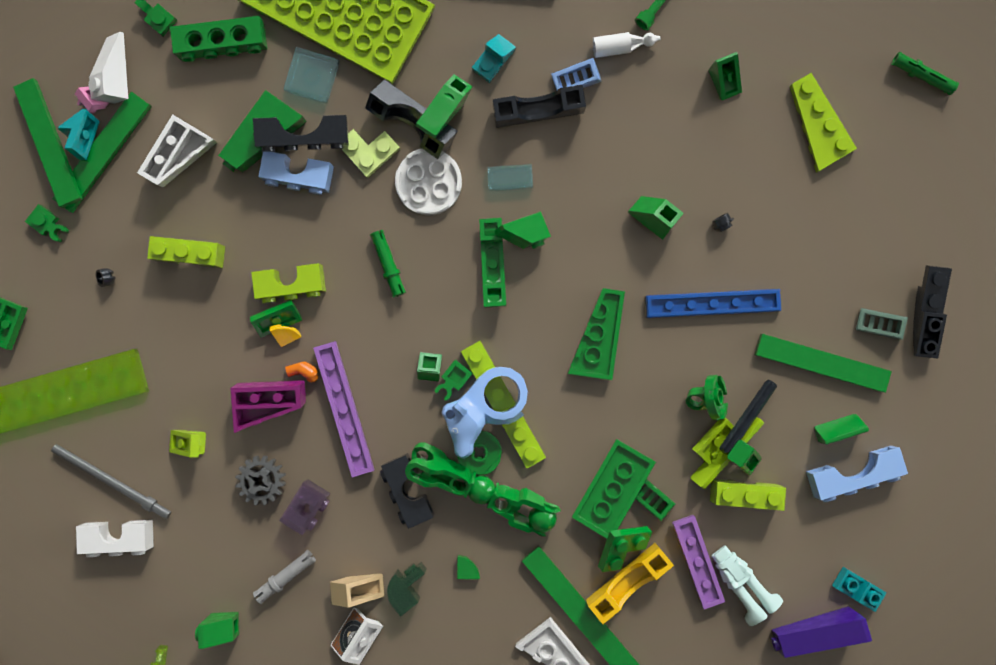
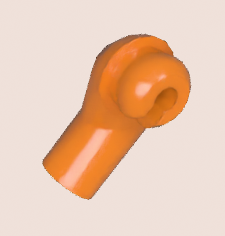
M299 362L285 367L288 377L301 374L310 383L318 380L319 376L316 367L308 362Z

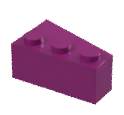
M305 380L235 384L230 388L234 433L301 408L306 403Z

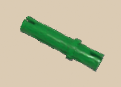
M900 51L891 62V65L906 71L908 76H915L948 95H952L959 86V82L925 66L923 61L919 59L914 60Z
M380 230L371 233L370 237L384 271L383 277L388 282L392 297L405 294L406 291L399 275L401 272L395 265L384 231Z

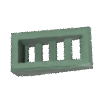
M861 308L856 330L903 340L908 317ZM866 314L871 315L868 328L863 327ZM875 316L880 317L877 329H873ZM884 319H889L886 331H882ZM893 321H898L896 331L892 333Z

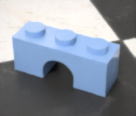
M263 152L258 177L265 181V185L278 187L279 184L287 185V189L295 191L305 188L309 189V193L322 195V192L329 193L334 169L330 162L308 158L305 170L299 174H292L289 170L290 158L286 154Z

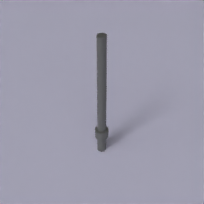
M58 444L52 447L51 452L141 504V508L146 511H153L165 519H168L171 515L170 510L159 505L158 501L151 496L146 497Z

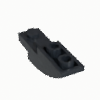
M930 265L925 267L922 286H918L913 320L914 356L939 358L947 314L943 312L952 268Z

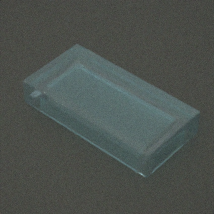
M532 164L487 167L489 191L533 188Z

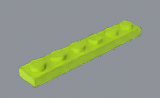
M481 341L461 351L476 380L484 372L495 367ZM501 376L494 377L487 383L484 394L494 411H506L515 405V401ZM523 416L513 423L502 424L526 468L546 458Z

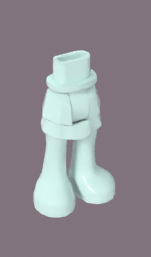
M726 545L712 554L723 582L727 583L728 589H732L747 610L745 620L749 626H754L767 618V614L755 602L743 584L747 583L769 614L774 613L782 605L783 599L778 594H770L756 579L753 570L747 567L748 564L737 557L735 552H730Z

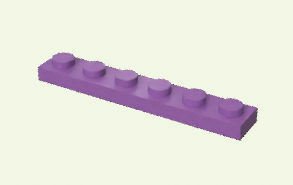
M334 341L314 347L315 356L351 476L355 477L372 472L375 469L337 342Z

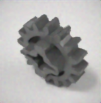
M266 455L261 460L259 456L253 457V462L248 459L245 461L246 466L238 468L242 474L235 476L236 479L240 480V483L235 486L242 488V491L239 493L240 496L247 495L246 502L254 499V505H258L262 500L263 505L269 503V499L271 501L277 499L275 494L280 495L283 493L280 487L285 486L286 482L281 481V478L286 476V473H280L279 470L283 467L282 465H274L276 462L275 458L268 461V456ZM254 466H264L260 471L252 469ZM263 476L262 481L264 483L260 485V479L258 477ZM261 490H265L266 492H267V491L270 492V493L265 494V495H259V494H258Z

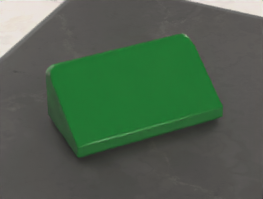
M851 414L814 427L818 442L828 445L868 432L869 428L857 414Z

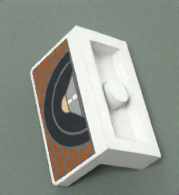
M353 608L332 641L331 647L344 662L360 665L383 625L379 621L366 618L358 608Z

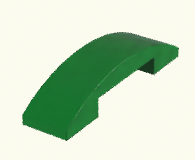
M502 218L479 219L484 308L505 307L506 288L503 238L497 236L494 232L502 226Z

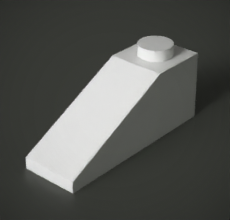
M118 32L106 38L89 76L88 84L91 99L116 104L128 99L123 32Z

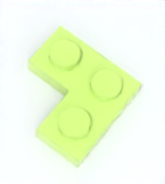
M353 129L348 133L349 145H344V149H342L368 178L396 154L400 147L385 131L367 145Z

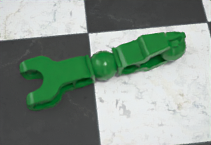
M420 442L414 446L412 460L406 466L405 474L410 481L423 487H439L455 495H464V498L468 495L474 503L480 505L487 504L486 508H492L495 513L508 519V524L511 527L528 533L535 532L541 537H546V532L551 531L555 527L557 522L556 513L561 511L559 506L546 502L544 497L527 488L517 490L506 485H499L498 482L494 485L493 481L486 476L476 477V472L472 473L467 467L450 460L442 450L428 443ZM425 451L428 458L421 457L418 452ZM417 467L423 470V472L417 474L412 469ZM522 505L532 507L528 517L517 512Z

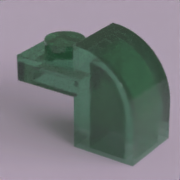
M422 562L418 565L411 564L404 570V576L397 569L390 579L387 588L388 600L400 617L419 602L420 596L411 585L426 572L427 568Z

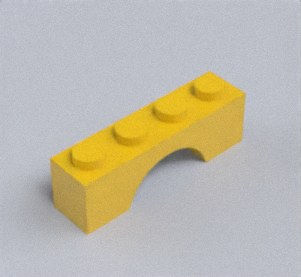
M656 543L652 544L586 599L588 607L602 624L606 623L621 610L625 601L637 589L650 581L659 579L674 566L673 563Z

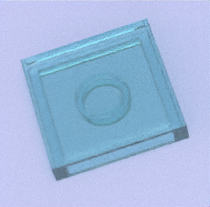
M296 47L284 85V91L328 103L340 63L339 59Z

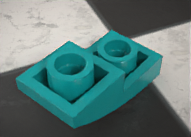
M842 567L832 584L834 588L874 612L877 611L887 593L845 567Z

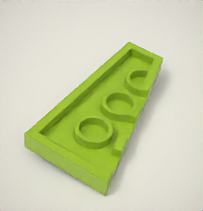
M812 73L790 85L797 112L800 114L803 123L802 129L806 133L809 142L810 155H813L816 173L857 149Z

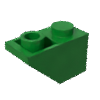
M641 196L628 211L631 216L662 240L684 214L666 199Z
M239 612L211 613L195 630V640L198 641V648L204 649L234 641L239 635Z

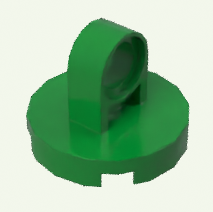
M709 375L705 380L704 387L691 388L685 400L687 406L693 410H707L710 418L713 420L725 419L728 403H724L723 395H727V389L722 376ZM692 396H698V397H700L703 401H701V402H696V401L692 400L691 397H692Z

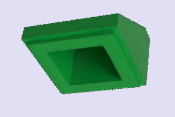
M420 352L417 379L438 382L440 380L442 354Z

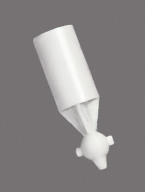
M629 32L593 37V52L595 58L627 54L643 44L647 47L653 46L661 38L653 33H646L643 37L629 34Z

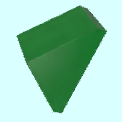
M735 52L715 60L708 71L720 99L723 101L742 93L738 53Z

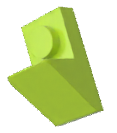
M171 430L169 452L186 457H199V454H204L206 433Z

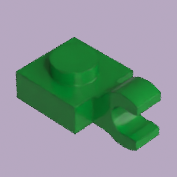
M136 0L134 2L147 14L143 20L163 37L170 30V27L178 21L158 3L153 8L145 0Z

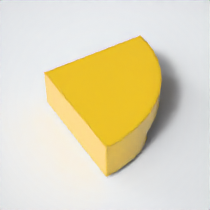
M281 325L270 327V332L281 347L301 338L300 332L294 327Z

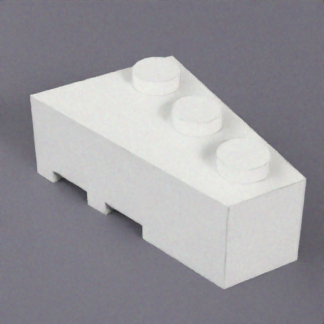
M172 115L137 173L156 185L164 187L217 142Z

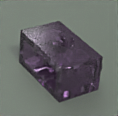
M307 479L302 483L279 521L301 535L307 530L311 532L318 522L315 519L318 512L321 511L323 513L330 503L327 499L330 493ZM309 504L310 511L306 513L304 505Z

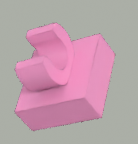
M79 87L75 92L78 98L77 104L79 106L84 105L91 114H94L96 110L106 109L109 104L108 102L91 99L89 87Z

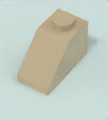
M383 574L349 576L331 581L332 605L349 608L384 597Z

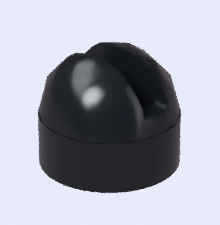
M108 268L96 270L95 276L98 285L105 287L113 284L116 277H112L111 274L114 272Z

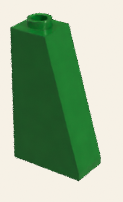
M265 90L218 156L224 159L222 164L234 172L235 169H238L243 173L260 160L263 155L261 148L255 147L253 118L276 117L279 119L282 127L291 134L306 123L305 118Z

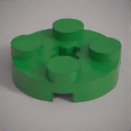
M482 430L474 443V448L483 447L485 449L483 451L485 456L483 458L481 456L476 458L474 457L475 451L473 450V453L467 458L457 457L459 464L470 469L472 473L476 472L477 475L492 472L500 463L502 453L498 439L492 433Z

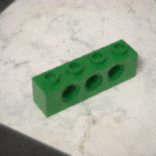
M260 16L170 27L173 54L183 62L195 61V58L215 59L219 55L234 57L243 52L258 54L261 53V50H268L265 23ZM246 34L243 41H237L240 35ZM219 37H224L220 44H216V40ZM201 39V44L194 47V43Z

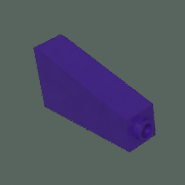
M849 606L772 629L774 637L771 638L774 650L776 652L779 651L784 658L872 641L866 618Z

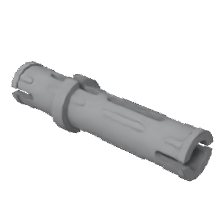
M306 550L305 553L277 575L269 577L267 583L253 592L254 598L258 596L256 601L262 604L275 592L282 591L284 585L312 563L316 562L314 556L310 557L313 554Z

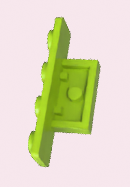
M756 417L741 440L747 443L763 426L764 422ZM727 418L719 419L692 448L705 461L691 476V480L702 489H705L730 462L727 457L728 455L719 449L734 427Z

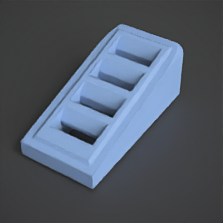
M594 58L551 74L556 91L559 88H563L560 80L561 76H564L567 87L583 85L584 88L602 82ZM590 67L593 77H588L586 68ZM581 70L584 78L583 81H580L577 71ZM571 73L573 74L575 80V84L573 85L571 84L568 75Z

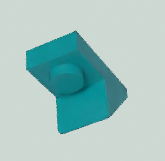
M500 34L496 35L485 44V51L472 66V70L490 83L515 51L516 47Z
M87 109L80 110L58 127V130L68 137L65 149L79 160H87L100 123Z

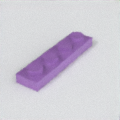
M690 515L673 521L672 524L702 608L707 609L724 603L725 600L695 516Z

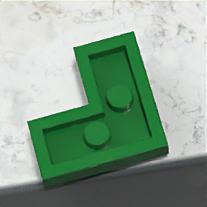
M643 526L610 531L598 565L599 569L602 572L621 570L627 552L645 550L652 534L649 527Z

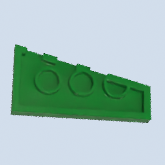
M602 288L567 374L613 380L625 291Z

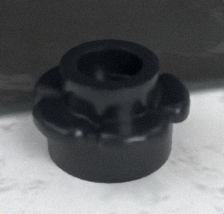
M729 213L717 217L712 221L715 226L713 229H719L722 232L730 228L734 218H731Z

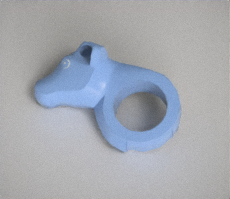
M507 367L491 368L479 376L471 388L459 400L443 406L441 413L452 438L456 456L464 459L473 453L474 443L485 424H510L524 415L521 411L526 404L528 391L521 374ZM498 376L510 378L518 389V399L515 405L509 410L502 412L489 408L484 398V390L487 383Z

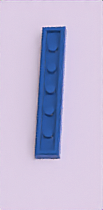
M780 289L645 296L646 318L781 311Z

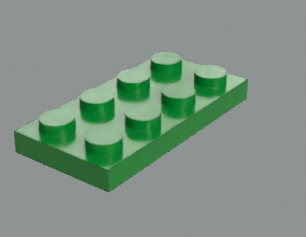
M616 439L572 518L607 539L610 531L618 530L655 466L656 461Z

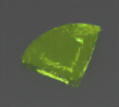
M160 645L156 649L155 663L151 662L150 665L166 664L168 646Z

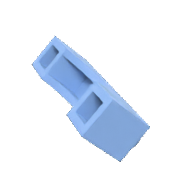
M887 446L869 452V460L866 467L854 476H843L835 467L829 465L806 471L813 496L823 502L835 500L837 495L856 494L858 492L857 489L864 487L866 489L879 486L880 482L886 480L887 482L898 481L901 479L900 476L908 474L900 447Z

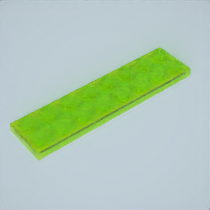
M131 349L1 386L0 434L149 392L138 349Z

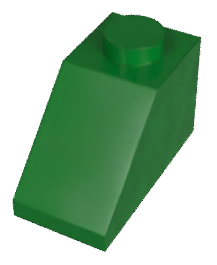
M541 212L503 224L494 231L497 236L522 249L531 246L532 249H537L545 245L544 241L551 237Z

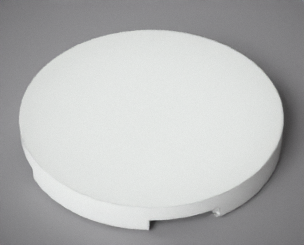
M421 148L408 154L401 162L395 175V187L399 198L407 208L421 215H436L448 210L456 202L461 192L462 177L457 163L448 154L444 153L439 159H436Z

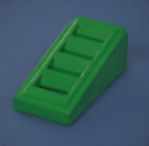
M738 440L727 456L732 463L747 475H751L762 460L759 453L742 440Z
M646 480V486L637 495L636 500L662 521L676 503L649 480ZM651 488L653 492L646 500H643L642 497ZM658 494L660 498L657 500V502L653 506L649 505L653 498ZM665 500L667 504L659 513L656 509Z

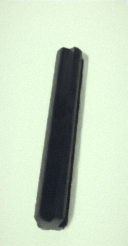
M769 379L764 382L719 447L721 452L728 455L738 440L742 439L777 388L776 383Z

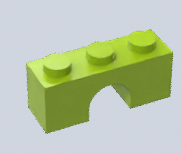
M150 236L147 259L158 262L188 263L223 268L225 246L213 242Z
M317 263L296 266L297 278L294 283L287 286L282 284L279 271L275 269L251 272L254 298L262 300V303L265 304L274 303L276 298L284 297L285 301L296 300L298 295L305 294L307 298L319 297L320 292H326L323 265Z
M713 479L711 482L710 501L715 505L785 510L786 488L779 484L757 482L756 484H747L722 479Z

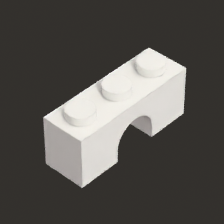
M153 520L129 521L122 524L120 539L110 535L108 522H91L76 526L77 554H86V557H97L101 553H109V556L123 555V552H131V555L145 554L148 549L154 547Z

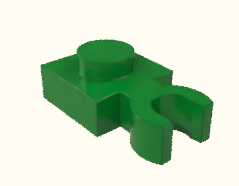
M40 204L35 207L25 220L28 225L41 235L47 236L49 233L50 238L57 242H62V239L57 235L59 230L69 233V229L66 226L56 224L60 218Z
M455 359L441 376L446 382L438 385L435 393L437 394L442 388L446 389L447 395L444 400H448L452 395L453 387L459 391L473 373Z

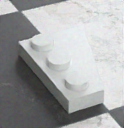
M551 617L518 641L515 646L519 650H524L532 655L534 660L545 665H590Z

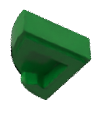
M458 555L457 579H480L479 569L474 562L466 556Z

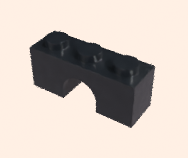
M407 453L381 465L380 475L384 483L388 482L391 488L389 495L393 504L397 503L400 509L398 516L403 525L406 524L409 529L432 519L435 514L426 494L420 497H411L405 492L404 483L408 479L405 470L407 464L411 461Z

